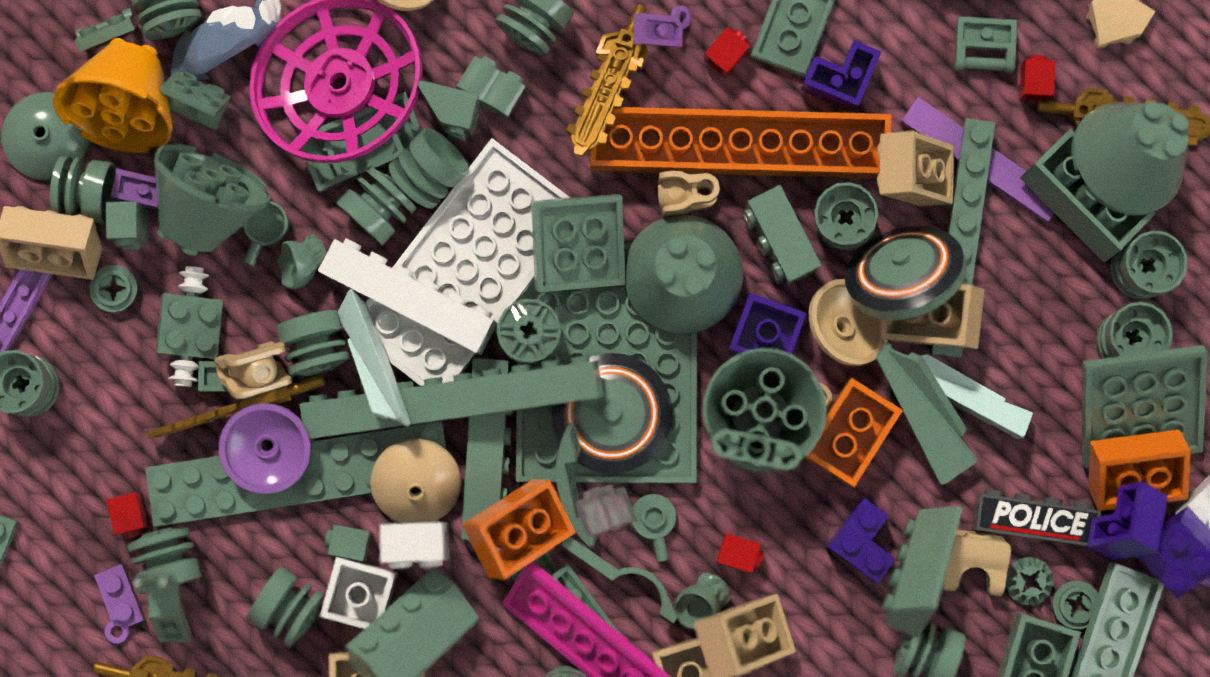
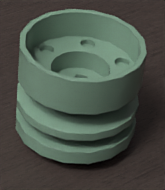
M131 0L135 10L143 11L138 15L137 20L142 25L141 32L143 37L148 40L166 39L183 34L186 30L190 31L196 28L204 20L202 13L197 9L199 6L197 0Z
M515 0L520 6L519 8L505 4L503 11L506 15L498 14L494 20L495 24L514 43L540 56H546L549 52V47L546 43L554 44L556 42V37L548 28L563 31L574 15L570 7L562 0Z
M424 128L409 143L410 150H403L399 154V158H395L389 164V172L397 185L411 199L426 208L433 209L441 201V198L443 199L449 193L448 187H455L469 173V165L461 152L447 138L433 129Z
M60 156L55 164L51 179L50 210L71 216L78 215L81 212L82 215L94 219L95 223L106 224V202H115L114 200H109L116 170L115 164L108 161L92 160L86 169L84 159L77 157L73 160L70 156Z
M370 166L366 173L374 180L373 184L370 185L365 179L360 177L358 182L365 192L359 195L355 191L348 189L336 204L383 246L395 233L388 219L393 216L404 223L407 219L398 211L400 206L411 214L417 208L411 202L409 196L390 176Z
M846 182L829 187L817 200L814 211L816 231L821 240L832 249L843 252L857 250L864 246L874 235L878 219L877 203L871 193L861 185ZM843 213L845 216L851 214L852 224L848 225L845 222L841 225L840 214Z
M1150 231L1131 239L1112 257L1110 273L1114 284L1121 293L1132 299L1146 300L1171 291L1178 286L1187 272L1188 258L1184 247L1174 236L1162 231ZM1143 262L1146 264V273L1142 272L1143 265L1141 263Z
M523 299L513 302L503 311L498 320L497 336L500 346L511 360L520 365L530 364V366H536L541 364V362H547L555 355L561 344L562 331L558 316L549 305L540 300ZM529 324H533L537 334L531 335L529 339H525V334L521 331L522 327L528 328Z
M1136 302L1127 304L1103 320L1097 330L1096 344L1098 353L1102 358L1163 351L1170 348L1173 332L1171 323L1162 310L1153 304ZM1128 334L1131 335L1130 340L1134 342L1132 345L1128 344L1129 339L1125 337Z
M326 310L303 315L276 326L280 342L285 347H296L295 351L284 357L285 362H300L287 368L291 377L314 376L326 373L351 360L348 352H334L347 346L346 341H331L330 336L342 330L337 310Z
M18 350L0 353V411L22 417H34L48 411L56 402L60 391L59 376L54 366L44 358ZM26 380H28L30 385L25 386V390H22V386L26 385Z
M189 527L158 530L142 535L141 538L127 544L128 552L140 550L143 552V555L131 559V564L146 563L147 566L146 570L135 575V579L142 575H175L178 585L201 578L202 573L198 558L183 559L182 556L183 552L194 547L193 542L183 544L178 542L179 539L191 535ZM146 586L144 589V593H141L140 595L147 594Z
M281 566L272 575L256 598L246 620L261 630H265L273 621L278 623L273 638L279 639L287 629L289 632L283 644L290 648L299 638L306 634L320 612L325 593L318 590L310 600L307 599L312 590V585L308 583L299 592H296L294 589L299 576Z
M931 621L926 624L918 637L903 632L895 654L896 660L893 674L903 677L909 669L908 677H919L922 671L924 672V677H954L962 658L966 635L945 627L938 637L935 638V623Z

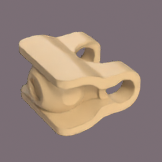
M681 171L659 173L658 199L659 207L662 209V218L673 215H686L691 211L710 209L716 203L720 191L717 178L705 173L693 175ZM707 189L710 195L698 194L697 190Z
M270 341L257 345L255 350L237 355L225 354L215 357L214 361L219 382L237 399L291 384V376L286 373L283 365L280 362H276L273 355L286 351L285 345L282 342L274 343Z
M957 529L942 585L943 590L956 591L964 571L971 567H979L986 571V587L989 595L1002 596L1005 590L1010 561V545L999 534Z

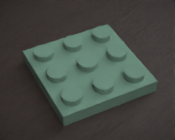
M612 194L531 201L535 291L548 292L626 285L622 195Z

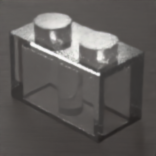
M612 484L602 488L596 487L584 492L585 498L574 502L587 537L612 531L637 521L625 487L614 489Z

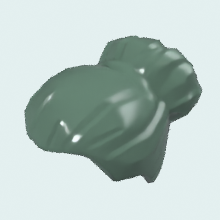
M311 233L303 242L284 241L282 243V252L277 262L282 272V285L288 289H300L307 285L313 279L315 270L320 268L327 254L323 242L314 233Z
M710 573L700 575L696 584L684 589L676 598L675 610L679 622L686 628L695 629V621L721 612V608L731 599L729 587L718 576Z

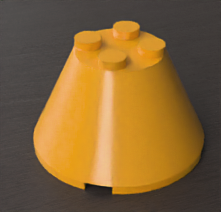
M113 38L109 45L57 86L53 96V107L58 117L66 126L71 123L81 130L80 136L84 139L115 151L148 153L151 147L158 146L160 148L166 145L170 140L173 125L168 97L159 92L161 85L165 81L161 62L156 57V49L149 45L140 46L120 38Z

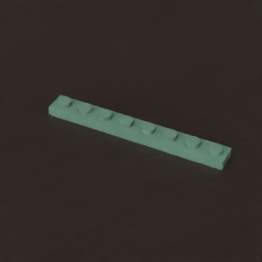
M971 118L964 119L948 233L959 242L965 256L967 266L966 275L962 283L965 285H972L996 123ZM931 345L930 354L962 358L963 348Z

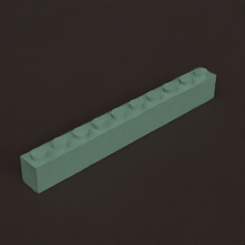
M589 356L571 358L572 364L560 366V360L541 362L542 369L535 370L530 369V364L513 366V373L501 374L500 368L482 371L483 377L473 379L471 373L453 375L454 381L443 383L442 377L424 379L425 385L418 387L413 386V381L397 383L411 424L604 397L599 360L590 361ZM355 390L337 392L338 398L328 400L327 394L309 396V402L300 403L302 422L308 431L310 439L403 426L399 421L377 417L370 408L366 394L356 395Z

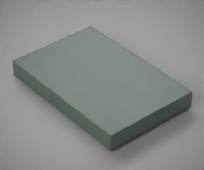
M772 0L750 58L805 79L835 0Z

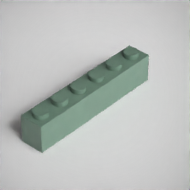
M473 358L472 379L483 377L482 371L500 368L501 374L513 373L512 368H510L509 360ZM513 410L469 416L462 524L508 495V488L502 487L503 475H509L510 458L504 457L505 445H511V428L506 427L507 415L512 416ZM462 526L461 539H462V540H469V538H468V536H467V534H466V532H465V530H464V528H463V526Z

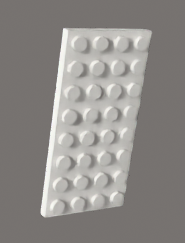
M491 138L469 167V173L451 190L392 269L395 270L397 265L413 272L412 279L419 283H422L424 278L440 286L439 293L448 297L450 292L466 299L464 306L472 310L479 306L493 313L491 319L498 323L503 311L513 302L518 301L535 279L531 201L570 197ZM371 298L365 303L373 326L379 332L389 362L420 386L425 385L424 379L442 377L443 383L454 381L453 375L462 374L477 355L476 352Z

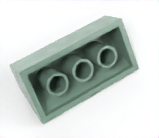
M951 506L922 509L918 511L913 520L908 519L903 531V536L907 537L905 544L902 543L896 555V560L900 564L898 569L894 568L889 580V585L893 589L891 594L888 593L881 609V611L886 612L883 621L884 625L918 637L935 612L963 510L962 507Z
M432 568L346 646L350 666L363 677H420L479 621V617L457 586L436 569Z

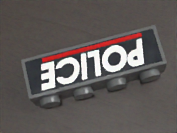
M985 489L984 494H976L971 530L1087 546L1092 518L1100 517L1101 511L1092 510L1093 504L1074 502V507L1063 506L1062 499L1045 497L1044 503L1032 501L1033 495L1015 493L1014 498L1002 497L1003 491Z

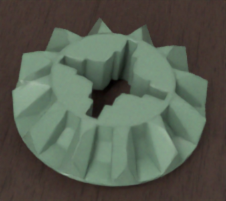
M108 265L99 269L95 274L94 280L90 282L89 290L92 301L97 307L107 312L116 313L127 310L135 301L138 291L136 277L128 269L119 265ZM114 276L117 285L126 288V290L117 292L115 301L112 293L102 290V288L112 286Z
M1024 557L1018 559L1007 570L1006 589L1009 595L1020 604H1040L1050 597L1054 586L1053 572L1045 562L1037 558ZM1038 571L1034 581L1040 589L1028 587L1022 592L1026 582L1020 573L1031 576Z
M1071 581L1062 584L1057 592L1054 593L1052 604L1056 619L1065 627L1071 629L1086 628L1098 597L1097 591L1091 585L1082 581ZM1080 596V604L1088 610H1076L1075 613H1072V606L1065 600H1076Z

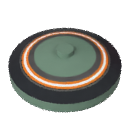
M927 226L903 227L881 234L861 247L848 264L845 273V284L851 301L863 313L887 320L908 319L928 313L948 301L963 283L967 265L961 245L951 234Z
M618 353L595 355L590 357V361L599 360L604 397L552 404V423L555 435L559 443H561L568 424L575 422L581 449L576 461L578 464L599 473L619 474L629 472L650 461L664 445L672 423V404L669 392L660 376L643 361Z

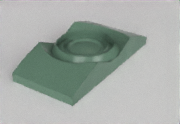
M406 92L396 95L393 104L405 108L409 100ZM369 106L354 114L356 128L369 121L378 110ZM412 110L410 116L397 133L386 143L368 154L339 163L306 161L318 192L352 182L367 174L366 170L370 166L375 169L387 166L395 158H399V154L403 150H410L409 143L422 131L414 111ZM386 114L375 127L357 136L359 148L380 137L393 125L397 118ZM342 118L321 126L319 131L328 133L344 132ZM311 138L301 151L320 156L347 153L346 141H323Z

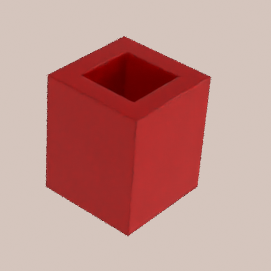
M727 27L704 53L703 60L726 78L748 53L750 45L747 42L749 40L739 30L735 29L732 31Z
M1031 55L1029 59H1025L1020 65L1019 100L1049 101L1054 96L1055 60H1047V56Z
M134 492L106 499L114 535L124 534V539H130L143 535L142 530L150 528L142 493Z
M724 533L716 562L752 573L754 567L760 568L764 551L759 550L760 543Z

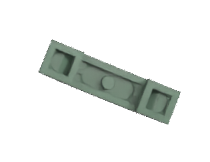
M574 422L568 424L559 446L556 462L557 486L561 503L576 533L588 546H594L599 534L593 506L581 507L571 463L577 461L581 451Z

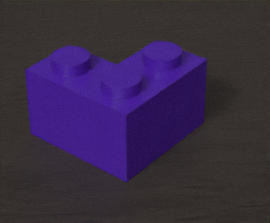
M854 40L842 67L815 56L800 90L855 113L881 51Z
M1144 482L1119 486L1115 514L1092 518L1087 547L1111 560L1158 553L1168 496Z
M860 498L825 547L873 583H879L895 561L893 556L871 541L889 516L867 499Z

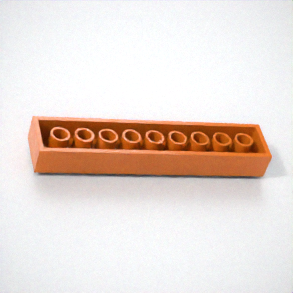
M621 107V109H613L612 114L616 116L614 126L606 127L604 130L608 135L606 145H598L590 151V171L634 173L681 171L687 174L705 173L711 175L877 179L880 173V159L878 157L880 134L891 133V114Z

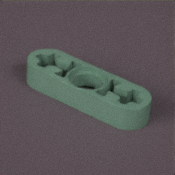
M723 429L718 431L711 441L712 450L719 457L780 470L795 468L801 459L800 450L795 444L758 435ZM724 435H729V441L740 443L739 437L745 438L741 448L742 457L736 455L738 451L736 448H728L727 452H722L721 446L717 445V439L720 440L723 439ZM752 441H759L764 445V455L759 459H753L747 453V446ZM770 443L776 444L773 451L783 452L785 447L790 448V454L795 455V459L788 461L787 465L782 464V458L772 456V463L767 462L766 460L770 454Z

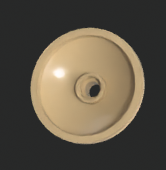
M836 279L826 283L812 297L809 306L810 328L816 342L828 356L839 363L849 366L865 365L877 358L878 352L888 341L880 339L882 319L863 313L853 304L846 288L845 279Z
M407 439L391 445L377 458L371 473V492L378 507L393 520L404 524L431 523L445 516L455 505L461 490V474L456 460L444 447L429 440ZM412 487H419L421 491L419 493H412L410 489Z

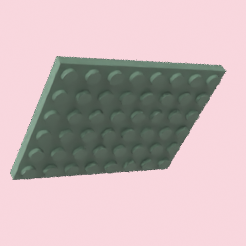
M624 244L625 258L631 244ZM534 279L519 300L535 299L549 305L558 316L562 331L561 344L555 355L548 361L560 360V366L572 364L571 358L592 357L605 353L629 355L649 365L660 376L671 399L672 423L668 437L662 448L650 461L637 469L619 474L599 473L587 469L577 462H571L575 481L592 483H696L697 332L675 334L652 326L635 311L627 296L624 285L537 292L535 291ZM529 324L528 328L522 327L521 329L525 334V339H529L531 335L537 334L533 324ZM542 364L530 366V369H542ZM552 404L517 409L516 482H529L532 479H548L551 482H557L556 462L560 443L553 428Z

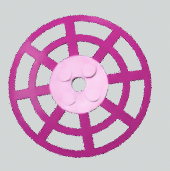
M313 0L303 4L276 24L274 29L264 39L256 54L249 86L251 105L255 118L262 130L278 147L288 154L305 161L339 163L368 154L386 143L399 131L417 102L420 92L418 84L419 80H422L423 72L418 43L406 22L393 9L381 4L377 0ZM336 8H359L372 11L374 14L366 29L354 25L333 26L329 10ZM318 14L322 31L307 38L294 52L279 44L284 36L295 26L307 18ZM384 18L391 21L402 32L409 43L410 52L396 58L389 44L378 35ZM337 36L362 37V40L355 51L349 48H339ZM325 40L327 52L317 57L313 63L303 58L311 48ZM373 43L383 51L388 60V63L372 68L366 59ZM272 54L287 62L281 78V95L263 98L264 74L268 61ZM414 63V85L405 108L393 104L399 88V70ZM298 68L306 73L304 90L290 93L291 80L295 69ZM391 74L390 89L386 100L373 95L376 80ZM345 77L346 84L340 89H334V82L338 78ZM309 101L317 112L310 122L306 124L298 117L293 105ZM366 105L378 110L369 121L356 128L354 114L361 111ZM279 107L284 108L289 120L301 131L291 144L284 141L274 130L265 110ZM386 114L397 118L393 125L380 137L359 148L357 136L375 127ZM328 117L342 118L344 132L328 133L319 131V128ZM311 138L323 141L345 140L347 153L320 156L301 151V149Z

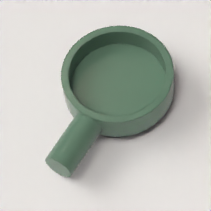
M269 201L266 208L244 225L245 233L252 242L243 262L254 267L263 246L276 245L286 237L289 231V218L285 210L277 203Z
M658 494L645 495L632 508V525L638 534L653 540L657 562L669 560L664 536L669 534L675 525V508L664 496Z

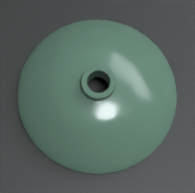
M52 92L35 93L20 100L9 111L2 127V147L8 161L22 174L37 180H51L55 164L62 155L70 156L73 160L77 157L85 159L91 143L80 136L81 130L71 123L66 126L58 117L53 107L54 93ZM45 128L44 136L37 137L38 129Z

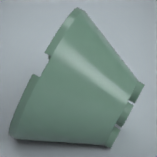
M1156 102L1109 103L1095 108L1078 124L1072 140V161L1075 171L1079 170L1087 184L1084 188L1099 203L1122 214L1146 215L1163 208L1176 196L1182 184L1189 140L1188 119L1185 115L1177 113L1171 107Z
M166 144L158 148L154 158L159 217L157 234L166 240H171L181 245L180 249L184 253L196 256L198 252H212L268 205L271 195L266 194V184L241 164L215 152L212 153L211 157L195 152L196 146Z
M673 215L653 222L634 239L625 258L626 285L624 286L633 308L646 322L666 332L691 334L717 324L731 311L741 291L743 267L734 242L719 226L698 216Z
M753 349L731 358L714 374L704 396L703 418L711 441L718 431L728 429L791 442L799 448L801 459H803L815 447L823 432L826 421V400L822 386H820L817 378L811 369L800 359L776 349ZM724 435L723 439H717V445L721 446L722 452H727L728 448L738 449L736 455L742 457L741 448L745 438L739 437L740 443L729 441V435ZM752 441L748 444L747 453L751 458L759 459L764 455L765 448L761 442ZM770 443V454L766 460L767 462L772 463V456L782 458V464L787 465L788 461L795 459V455L790 454V448L785 447L783 452L773 451L776 444ZM728 459L742 468L753 471L769 472L780 470Z

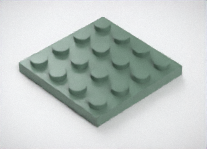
M1204 345L1083 361L1082 463L1084 468H1089L1090 441L1180 430L1191 450V454L1203 452L1208 351Z

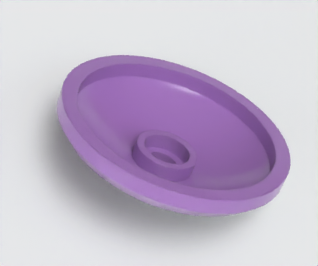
M271 403L253 404L238 411L225 425L219 441V456L227 475L240 487L261 494L276 493L292 486L304 473L311 455L310 437L303 422L290 410ZM270 440L273 448L265 449L262 442Z

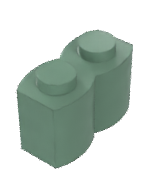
M474 56L456 88L478 94L481 105L508 120L526 90V86L522 84L523 79L511 71H508L507 74L497 69L498 64L486 56H483L481 59Z

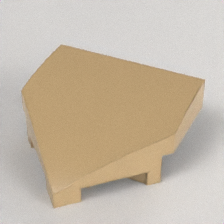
M1092 0L1089 5L1090 10L1085 17L1091 22L1096 34L1094 40L1096 47L1102 48L1106 47L1107 44L1123 42L1126 45L1131 44L1135 38H1139L1155 11L1138 0Z

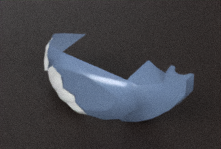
M258 0L253 8L230 6L213 11L207 20L196 27L192 33L186 30L179 38L173 53L171 76L176 71L179 73L187 72L194 75L197 81L209 79L205 74L206 72L254 43L260 48L264 39L282 19L280 0Z

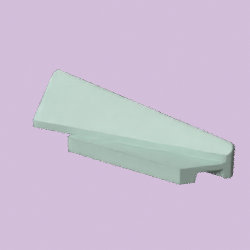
M350 289L338 310V316L350 337L347 341L370 408L379 418L393 419L408 426L411 422L379 332L373 326L365 302L353 289Z
M928 354L922 355L951 404L986 424L997 427L1016 439L1024 438L1033 415L1032 412L1004 402L1006 398Z

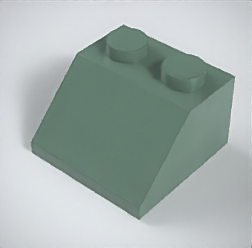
M419 80L418 87L444 133H448V138L465 142L466 138L473 139L481 110L479 95Z

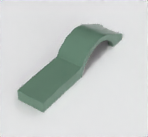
M571 536L562 543L563 547L610 580L630 573L645 576L659 590L661 599L659 613L672 623L678 618L663 584L651 572L639 567H624L618 570Z
M142 575L136 578L134 588L137 594L144 593L146 586L149 619L159 641L190 642L191 629L181 608L179 585L175 575Z

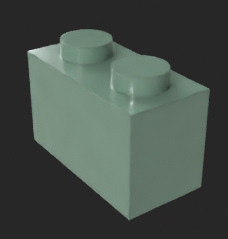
M136 201L106 202V239L115 243V246L122 247L124 251H138L140 246L149 245V210Z

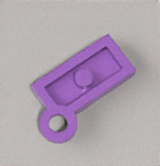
M683 5L675 6L671 16L645 13L634 14V44L683 47V29L689 26L691 19L689 9ZM680 13L682 14V21H681V22H680V20H679V14H680Z
M116 168L109 200L118 202L136 201L145 208L158 210L156 177Z
M125 564L94 575L109 617L112 620L105 627V636L112 643L125 641L130 633L129 626L146 620ZM116 625L120 626L123 631L119 637H115L112 634V629Z

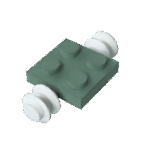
M186 266L185 271L179 272L185 278L184 283L178 285V288L185 292L186 296L161 294L155 353L180 356L179 359H182L170 363V366L175 369V375L168 377V379L174 380V386L192 387V382H198V379L193 377V371L199 369V366L194 361H188L192 360V357L214 360L218 356L223 300L198 297L197 294H202L208 290L207 287L202 285V281L204 278L209 277L208 274L203 273L204 268Z

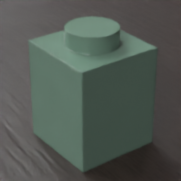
M334 524L333 530L328 529L324 547L329 548L328 555L366 561L372 531Z

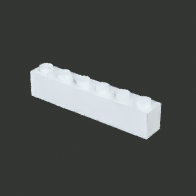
M345 238L343 243L334 239L318 270L319 272L482 355L498 324L491 319L493 313L479 306H476L475 310L464 306L466 299L450 292L448 297L439 293L440 286L425 278L422 283H419L412 279L413 272L397 265L395 270L386 266L385 264L388 259L374 252H371L369 256L359 252L362 246Z

